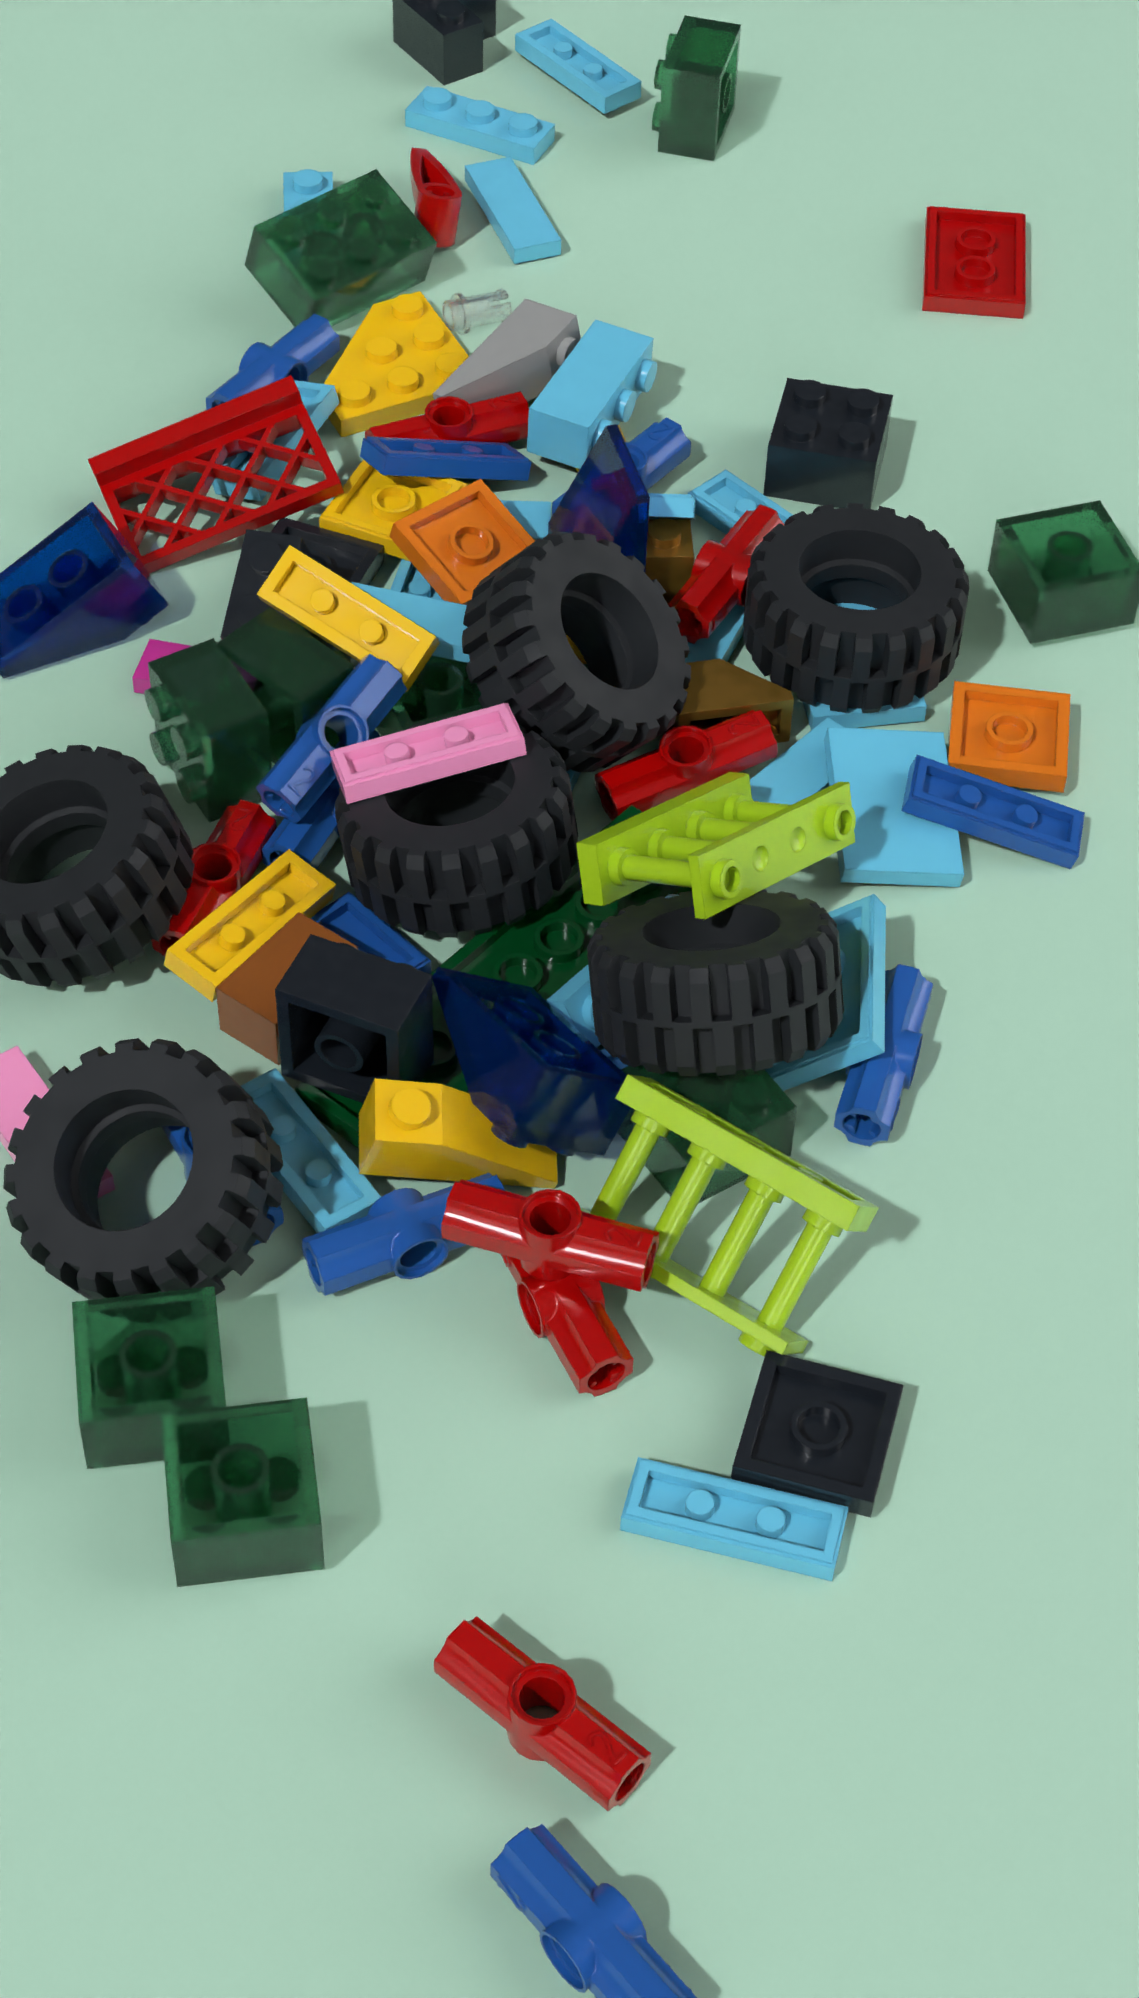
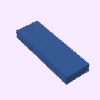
M367 436V438H363L360 457L382 475L528 481L532 464L528 458L512 446L499 442Z
M916 755L909 768L901 810L1068 869L1072 868L1079 857L1085 812L920 755Z

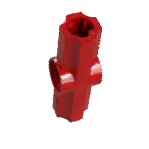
M521 391L470 404L458 397H439L427 404L424 415L370 427L368 430H365V438L370 436L510 443L526 439L528 436V402Z
M759 505L753 511L746 510L720 543L708 540L702 546L695 559L691 577L668 603L670 608L675 606L681 619L678 625L681 636H686L688 642L695 644L701 638H709L735 605L745 607L748 568L750 567L751 556L756 546L763 541V537L779 523L784 525L776 510L764 505Z
M761 710L748 711L704 730L695 726L683 725L675 727L663 735L658 749L596 773L595 788L601 799L603 809L611 821H613L631 805L644 812L728 772L738 773L775 758L778 752L777 742L774 738L771 724Z
M241 799L237 805L227 806L207 842L193 848L191 859L194 864L193 878L190 888H184L187 892L186 901L179 915L172 914L168 919L170 928L159 941L151 940L153 949L164 957L169 947L250 881L262 860V848L277 828L276 820L270 817L260 804Z
M461 1179L460 1182L455 1181L451 1189L441 1223L442 1238L520 1259L521 1265L526 1272L537 1279L555 1281L564 1279L570 1274H576L638 1292L647 1287L659 1247V1232L583 1212L580 1209L579 1203L570 1194L554 1189L536 1191L527 1197Z
M500 1254L517 1283L519 1303L530 1329L538 1338L547 1336L579 1394L590 1393L597 1397L616 1389L625 1377L633 1373L634 1359L605 1311L604 1294L598 1280L576 1274H570L564 1279L555 1281L540 1280L526 1272L521 1265L520 1259Z
M478 1616L470 1621L463 1620L446 1638L443 1648L434 1659V1672L505 1728L510 1744L518 1754L530 1760L546 1761L607 1811L624 1803L637 1788L642 1776L651 1764L652 1756L647 1749L577 1695L574 1681L565 1670L553 1664L536 1663ZM540 1705L556 1710L557 1714L550 1718L540 1719L528 1715L525 1711Z

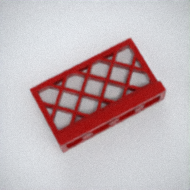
M292 375L88 459L138 578L244 535L246 529L256 530L344 493L341 481L308 415ZM302 428L303 435L295 450L273 444L276 438ZM310 448L312 449L314 455L308 454ZM244 451L253 453L244 471L222 465L226 458ZM266 456L288 462L279 481L257 475ZM301 466L322 471L325 480L306 488L292 484ZM194 472L202 474L193 492L172 487L174 480ZM215 478L237 483L228 502L206 496ZM250 487L272 493L267 504L261 507L251 509L240 506ZM143 493L151 495L142 513L120 508L119 503ZM164 499L186 504L176 523L155 518ZM199 508L221 514L216 525L201 531L189 527ZM128 524L134 525L132 532L130 531ZM147 530L169 535L164 547L141 556L138 547Z

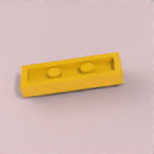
M291 545L288 546L257 592L258 597L263 602L358 662L368 654L380 660L388 661L402 674V681L407 688L406 692H408L440 644L438 638Z
M288 849L169 947L166 952L164 966L213 1002L217 999L216 987L298 912L308 918H312L332 901L336 884Z

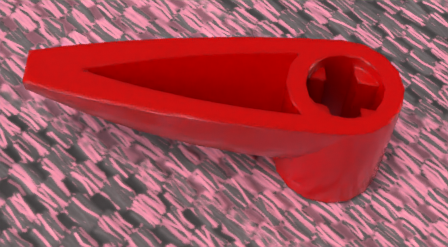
M411 148L410 177L415 202L411 238L426 246L450 247L455 244L462 192L450 173L427 149Z

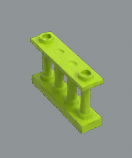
M728 772L577 842L584 904L605 906L650 883L692 888L695 918L707 919L855 843L854 829L856 816L851 803L850 783L837 782L790 805L753 801L749 773Z
M627 1074L615 1099L635 1110L631 1120L636 1124L591 1211L580 1208L581 1211L617 1220L659 1137L667 1138L671 1130L689 1140L691 1144L687 1152L692 1157L653 1230L659 1232V1247L650 1277L741 1330L742 1333L738 1338L739 1342L764 1357L766 1350L781 1355L803 1353L809 1341L784 1327L832 1235L839 1237L843 1229L845 1231L867 1232L879 1207L654 1079ZM729 1163L748 1174L744 1185L749 1190L702 1278L671 1260L670 1257L715 1170H724L726 1164ZM784 1196L807 1208L802 1216L807 1224L762 1310L759 1312L727 1293V1290L773 1202L781 1203Z

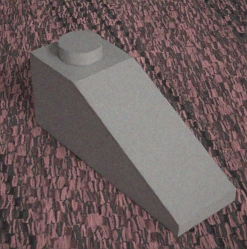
M525 299L433 393V398L452 396L461 398L470 404L519 391L522 392L527 401L538 397L581 339L577 315Z

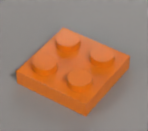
M482 479L394 522L389 536L444 601L467 605L472 600L473 590L482 579L535 542Z
M954 681L947 749L948 765L1010 787L1064 793L1068 766L1071 694Z

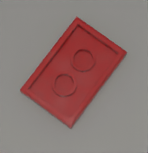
M935 206L927 207L924 238L922 311L1023 319L1026 305V214Z

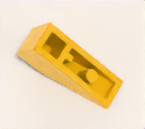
M374 1079L359 1112V1174L460 1182L461 1179L470 1180L490 1173L492 1176L497 1175L502 1185L555 1189L557 1186L556 1123L443 1084Z

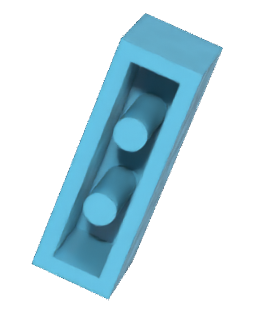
M595 319L530 406L527 452L586 471L597 454L605 446L611 444L614 430L619 423H626L630 419L636 400L641 392L648 393L657 373V362L652 361L654 338Z

